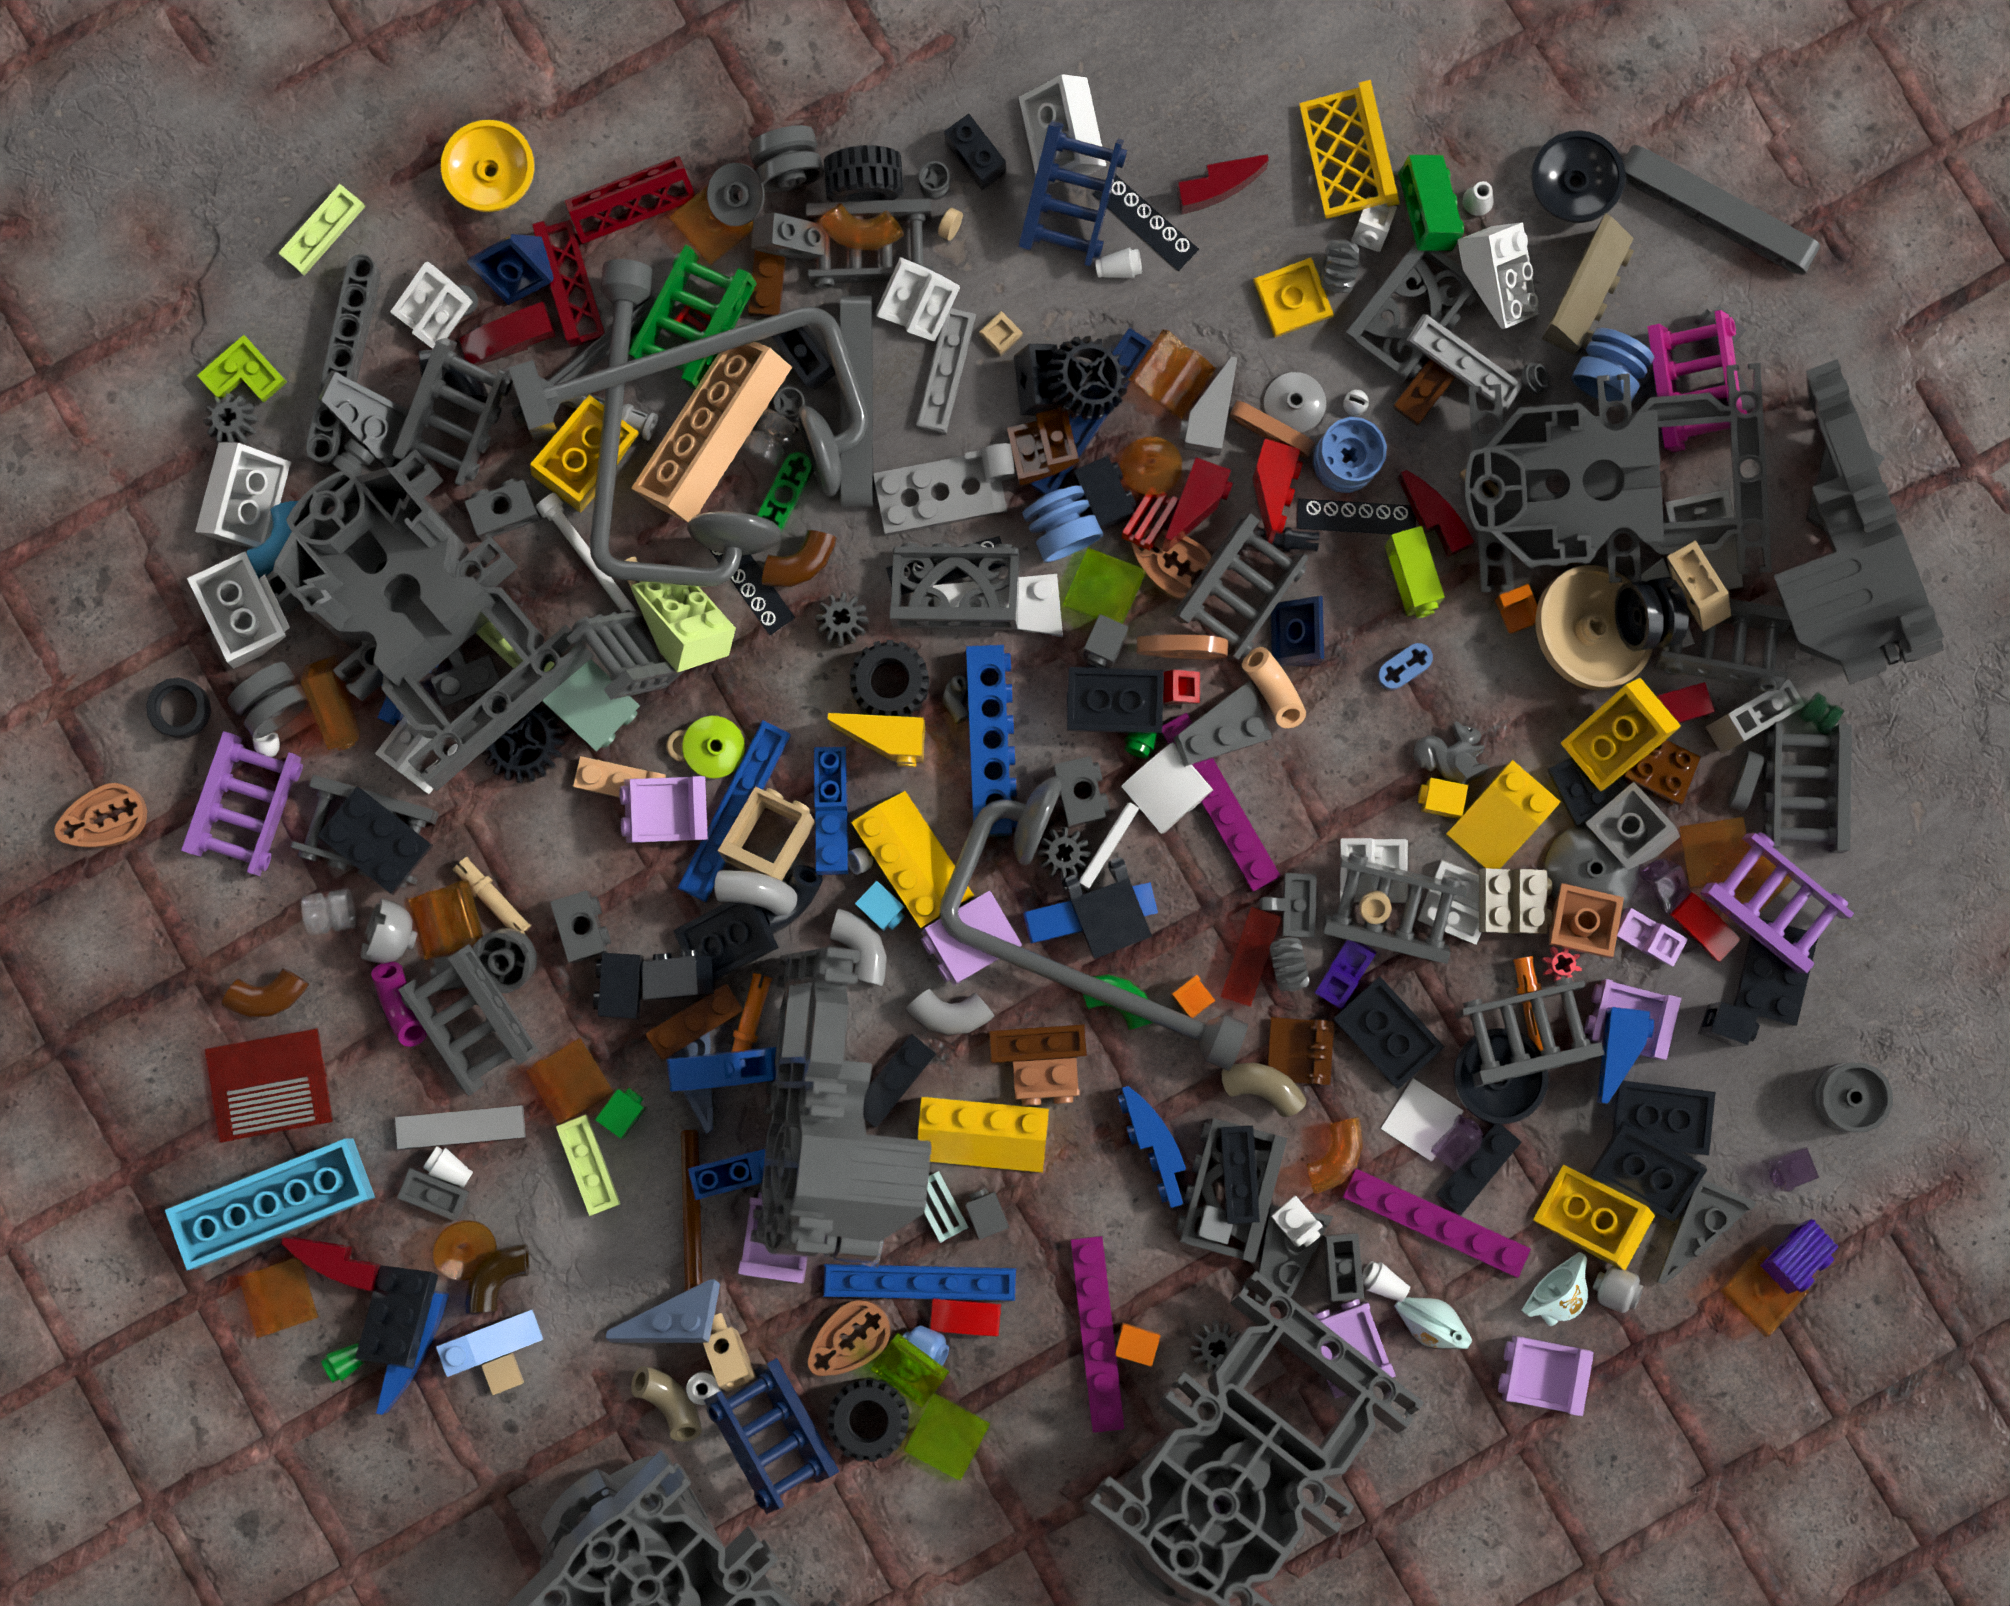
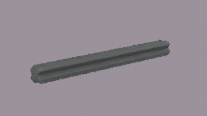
M653 296L647 298L633 310L630 336L643 326L656 301V298ZM612 328L547 381L556 385L581 377L610 353ZM518 403L511 409V413L520 424L526 422L521 404Z

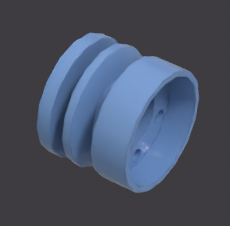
M1597 328L1591 337L1592 342H1589L1586 347L1589 356L1580 359L1571 379L1579 389L1598 399L1597 376L1609 375L1610 381H1603L1606 401H1622L1623 380H1617V375L1630 373L1632 403L1640 387L1636 379L1645 377L1647 367L1652 364L1655 358L1653 352L1647 346L1625 333L1608 328Z
M1348 417L1338 420L1327 429L1313 452V467L1316 476L1324 486L1335 492L1351 493L1361 490L1380 471L1386 459L1387 445L1384 436L1375 424L1364 418ZM1346 454H1349L1352 458L1346 464L1342 459Z
M1076 485L1048 493L1022 512L1026 522L1034 521L1028 526L1031 533L1046 532L1036 541L1044 563L1070 556L1092 545L1103 536L1095 515L1079 516L1090 506L1088 500H1080L1084 496L1081 486Z

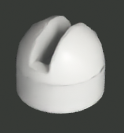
M1352 390L1345 396L1343 402L1344 409L1349 415L1360 416L1366 412L1369 406V398L1361 390ZM1350 396L1361 401H1364V406L1360 403L1349 400Z
M271 733L265 737L253 738L254 749L257 753L269 757H274L278 753L280 746L278 734Z
M860 847L848 851V866L854 874L858 875L866 872L873 865L874 858L873 856H868L870 853L868 849Z

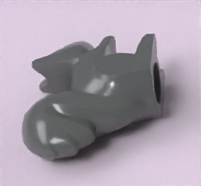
M1457 721L1453 725V732L1457 743L1448 747L1441 738L1428 735L1421 738L1415 744L1413 757L1421 768L1425 767L1429 771L1436 768L1443 777L1451 781L1466 785L1486 775V770L1489 769L1487 764H1479L1476 760V757L1482 754L1485 749L1483 745L1474 746L1480 741L1481 733L1475 728L1462 726Z

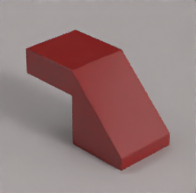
M1184 670L1164 671L1163 705L1200 703V672Z

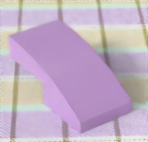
M1626 907L1620 918L1618 939L1669 966H1674L1688 940L1687 938L1663 924L1654 922L1632 908Z

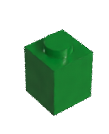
M629 1087L626 1092L622 1089H617L595 1120L620 1139H625L647 1108L641 1104L644 1098Z

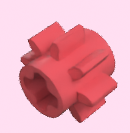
M1553 946L1550 948L1552 956L1541 959L1542 962L1547 963L1548 968L1543 972V975L1552 974L1555 976L1554 981L1561 980L1563 976L1565 978L1572 977L1571 973L1573 971H1582L1581 967L1576 966V959L1580 957V954L1572 955L1568 953L1569 949L1562 948V952L1559 953L1557 948ZM1558 958L1560 960H1567L1568 964L1564 967L1565 971L1563 969H1556L1555 965L1559 962Z

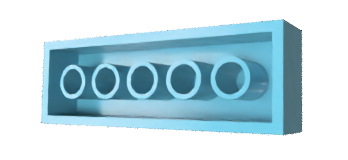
M348 1138L166 1209L165 1212L187 1270H193L374 1199L375 1195L354 1139Z

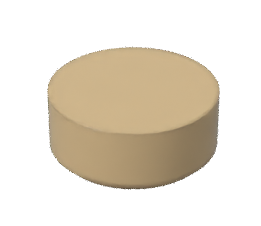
M949 208L945 212L938 228L940 237L949 241L954 238L962 222L963 213L961 211Z
M686 730L673 732L666 743L668 754L678 762H686L682 752V742Z
M1381 891L1367 892L1359 902L1360 914L1365 921L1371 924L1382 923L1391 914L1390 899Z

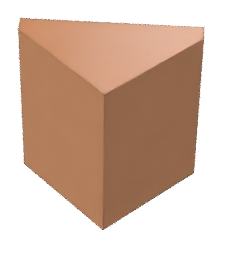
M1561 883L1552 910L1553 919L1549 927L1550 945L1612 959L1614 957L1624 897Z

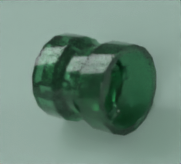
M1816 692L1805 705L1799 717L1805 722L1814 723L1817 725L1818 731L1827 735L1841 718L1844 709L1837 704L1831 705L1826 701L1824 695Z

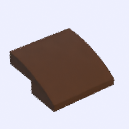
M1061 408L1037 413V421L1007 427L1020 486L1055 475L1079 462L1067 411L1061 412Z

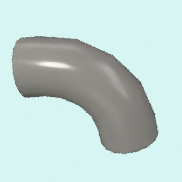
M720 870L716 875L715 895L719 902L756 905L780 916L787 915L796 906L797 894L795 890L777 878L759 873Z
M838 909L830 939L847 945L851 950L861 951L860 961L855 963L853 973L858 974V980L883 986L887 955L881 937L866 920L848 911Z
M927 989L906 1007L907 1012L928 1030L946 1035L970 1033L995 1017L989 1007L975 992L960 1003H947L940 1000L930 989Z

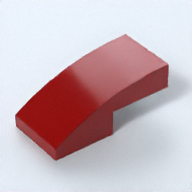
M1693 892L1670 914L1689 936L1695 938L1715 961L1720 962L1741 940Z
M933 1299L930 1329L937 1332L999 1336L1001 1304Z

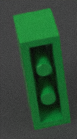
M1409 155L1398 175L1418 251H1452L1458 239L1463 236L1464 223L1459 217L1457 196L1453 194L1450 183L1451 174L1450 170L1446 167L1444 156Z

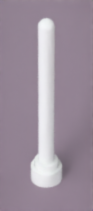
M552 493L542 499L535 508L543 518L547 517L549 521L553 520L621 612L623 613L626 610L636 611L614 580L596 567L591 558L590 548L563 514V502L558 495Z

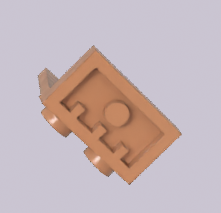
M1076 1058L1013 1061L1015 1100L1022 1099V1106L1041 1105V1098H1053L1054 1104L1073 1103V1096L1080 1095Z

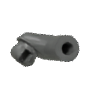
M960 675L954 676L948 681L943 694V703L956 724H960L969 718V714L962 704L968 683Z

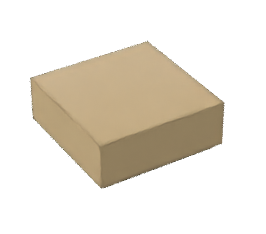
M1001 311L979 332V335L1002 356L1023 336V332Z
M513 1353L481 1365L492 1395L524 1383Z

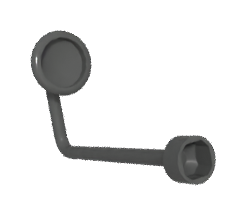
M614 259L603 264L600 290L614 305L608 368L628 362L633 308L650 297L653 271L651 267L642 262ZM625 383L606 389L590 535L591 558L599 570L609 577L620 580L699 587L719 586L730 580L736 573L742 555L761 553L779 543L782 536L780 528L766 518L739 512H707L691 518L688 522L687 530L690 536L704 547L723 553L721 562L713 568L621 561L612 557L609 552V537Z
M1051 777L1045 780L1031 793L1026 805L1004 799L991 802L982 808L973 822L941 900L939 910L941 923L949 936L962 944L1197 1040L1206 1062L1230 1071L1242 1046L1248 1029V1023L1226 1014L1203 1023L962 922L958 913L959 906L995 822L1004 818L1018 822L1014 834L1015 855L1019 864L1028 865L1033 859L1060 794L1062 781L1059 777Z

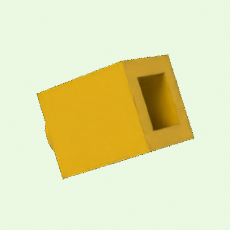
M1430 778L1426 785L1421 784L1418 803L1423 804L1421 812L1459 819L1463 816L1468 785Z

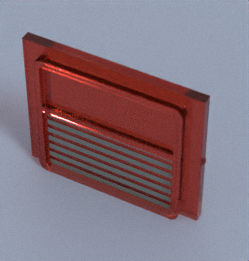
M318 1028L205 1049L212 1092L211 1097L213 1098L220 1143L333 1122L327 1074L325 1072Z

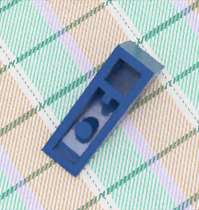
M1618 1007L1606 1008L1602 1045L1605 1055L1601 1056L1597 1103H1609L1647 1044V1038H1652L1654 1019H1649L1650 1011Z

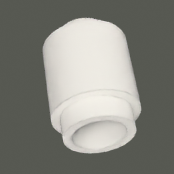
M702 1370L689 1379L686 1391L692 1402L698 1405H706L704 1399L721 1391V1388L718 1386L712 1371ZM699 1383H705L708 1386L707 1394L702 1395L697 1390Z

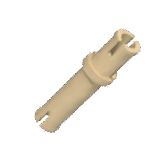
M468 857L461 860L459 866L456 865L453 868L454 873L456 872L471 889L470 893L474 897L478 896L507 928L515 929L525 934L524 931H528L531 928L530 923L528 924L491 884L493 880L489 876L485 877Z

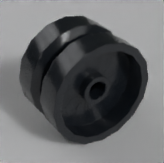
M1670 577L1648 580L1647 582L1644 580L1629 582L1620 587L1615 599V620L1621 640L1628 649L1635 652L1653 649L1656 646L1661 648L1678 645L1685 639L1689 621L1688 606L1683 590L1676 580Z

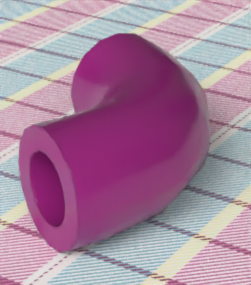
M397 962L377 965L372 970L371 976L379 1001L392 1030L402 1045L412 1047L420 1044L427 1037V1033L413 1011L405 1006L402 995L398 990L407 984L402 966Z

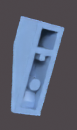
M532 1309L436 1346L446 1376L449 1377L541 1341L543 1337Z

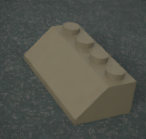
M1605 213L1596 227L1542 337V340L1573 355L1577 353L1580 347L1586 349L1594 334L1589 329L1594 320L1600 321L1607 307L1603 300L1607 292L1610 294L1614 293L1621 279L1616 273L1620 265L1627 266L1634 250L1629 248L1634 238L1612 216Z

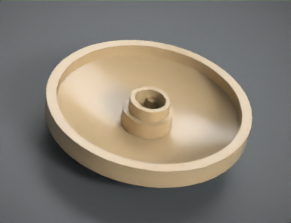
M1596 565L1575 567L1555 578L1540 597L1536 610L1535 625L1541 650L1557 673L1579 687L1590 690H1607L1618 687L1637 676L1647 664L1652 649L1634 652L1623 643L1616 626L1615 599L1620 587L1631 581L1615 571V576H1621L1622 582L1609 583L1608 568Z

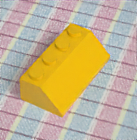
M904 791L878 804L851 823L920 929L923 930L940 919L941 900L955 865L907 792ZM968 886L960 905L974 897Z
M921 1097L918 1140L931 1142L930 1162L1043 1172L1049 1109Z

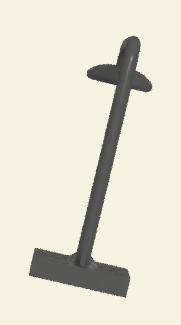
M812 306L796 308L556 385L539 377L533 360L509 367L533 440L537 441L557 433L553 418L562 402L799 327L811 325L817 327L823 335L850 418L849 427L846 431L834 436L826 420L816 410L809 406H802L798 410V421L804 444L818 484L825 495L833 496L837 493L842 478L840 454L849 451L861 442L866 435L869 424L867 408L841 329L834 317L825 310Z

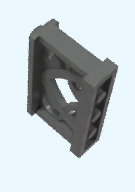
M1415 243L1347 330L1343 340L1351 346L1357 347L1397 377L1400 382L1404 383L1408 376L1414 379L1423 368L1424 364L1421 362V359L1425 354L1406 342L1414 327L1398 328L1400 311L1396 302L1391 298L1394 293L1401 297L1414 298L1427 292L1430 317L1449 331L1454 328L1462 317L1458 314L1462 306L1466 304L1470 307L1479 294L1464 273L1462 267L1440 251H1418ZM1422 257H1427L1444 271L1433 276L1426 263L1422 260ZM1444 278H1454L1459 282L1461 292L1457 297L1449 298L1446 291L1453 288V286L1443 285L1438 289L1437 282ZM1414 279L1416 286L1421 281L1424 285L1416 290H1410L1406 286V281ZM1442 306L1452 307L1441 321ZM1384 311H1390L1393 314L1392 327H1386L1389 320H1382L1381 313ZM1363 333L1386 339L1383 350L1381 351L1362 336ZM1399 340L1397 351L1400 355L1403 347H1409L1412 350L1410 359L1405 362L1395 361L1390 354L1391 341Z
M903 543L901 547H893L890 606L892 627L1018 629L1019 549L1013 548L1010 544L982 547L975 543H968L963 545V547H951L945 543H936L932 547H920L916 543ZM909 563H922L924 565L922 571L917 572L913 570L915 577L921 580L919 584L909 581L904 575V569ZM972 563H980V564H979V567L977 568V567H976L974 564H972ZM992 563L1005 564L1009 571L1007 577L1002 582L991 585L989 581L996 579L1000 570L990 572L988 570L989 565ZM957 568L967 574L979 588L966 593L958 607H950L945 594L933 588V586L944 575ZM902 585L914 590L908 607H901ZM1009 587V608H1000L995 592ZM927 594L940 599L938 607L928 606L929 601L933 600V598L927 597ZM984 594L985 597L977 598L981 602L980 607H971L969 605L972 598Z
M1211 1118L1210 1124L1204 1122L1200 1141L1205 1142L1202 1155L1197 1153L1195 1155L1191 1171L1197 1173L1194 1186L1189 1184L1187 1186L1183 1203L1189 1205L1186 1216H1179L1175 1234L1180 1235L1179 1242L1255 1263L1288 1138L1253 1129L1254 1138L1271 1142L1269 1150H1255L1256 1168L1260 1170V1176L1257 1179L1260 1223L1233 1224L1231 1235L1244 1242L1243 1250L1215 1243L1217 1241L1196 1236L1197 1233L1194 1229L1195 1220L1202 1216L1204 1206L1196 1208L1200 1191H1202L1207 1205L1222 1209L1211 1185L1224 1173L1222 1153L1216 1149V1140L1221 1135L1220 1128L1241 1126ZM1211 1155L1219 1163L1205 1174Z

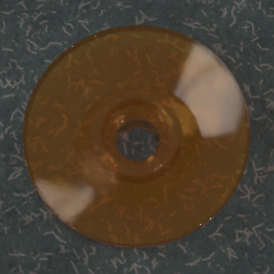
M1152 436L1143 437L1132 442L1125 449L1120 460V469L1125 483L1133 490L1142 494H1159L1169 490L1179 480L1182 472V458L1178 449L1168 440ZM1155 458L1156 462L1149 464L1145 460Z
M464 1220L453 1223L439 1234L434 1243V1263L444 1276L454 1280H468L479 1263L496 1251L495 1237L491 1230L480 1222ZM467 1242L464 1248H457L461 1243Z

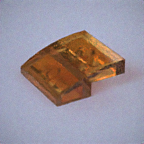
M1163 329L1128 380L1164 409L1182 419L1216 368L1196 350L1189 349L1172 332Z
M468 880L458 881L439 890L428 891L408 900L425 960L460 950L468 944L472 946L484 936Z

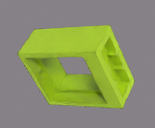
M1419 526L1392 534L1385 544V549L1407 617L1416 615L1417 619L1430 616L1435 613L1434 610L1439 608L1438 606L1445 596L1423 528Z

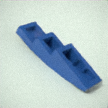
M1151 882L1132 886L1144 917L1158 913ZM1070 901L1023 913L1031 944L1082 932Z
M434 1291L414 1369L387 1366L376 1414L383 1415L388 1413L410 1385L427 1356L438 1331L449 1293Z

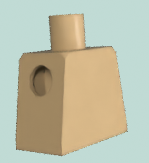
M722 1313L714 1315L709 1343H703L718 1386L729 1392L757 1380V1376L739 1332L733 1327H727ZM725 1343H728L729 1349L727 1350V1352L722 1354V1346Z

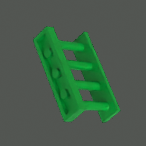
M685 245L682 252L678 253L674 258L673 269L639 334L632 338L628 354L635 360L664 351L665 349L654 345L662 328L690 341L733 329L757 282L749 272L738 268L734 276L727 277L698 264V255L690 246ZM690 274L724 288L725 294L721 302L715 305L683 291ZM676 301L711 316V321L706 331L700 332L669 318L668 316ZM718 353L676 366L675 368L682 371L683 375L681 378L690 388L696 389Z

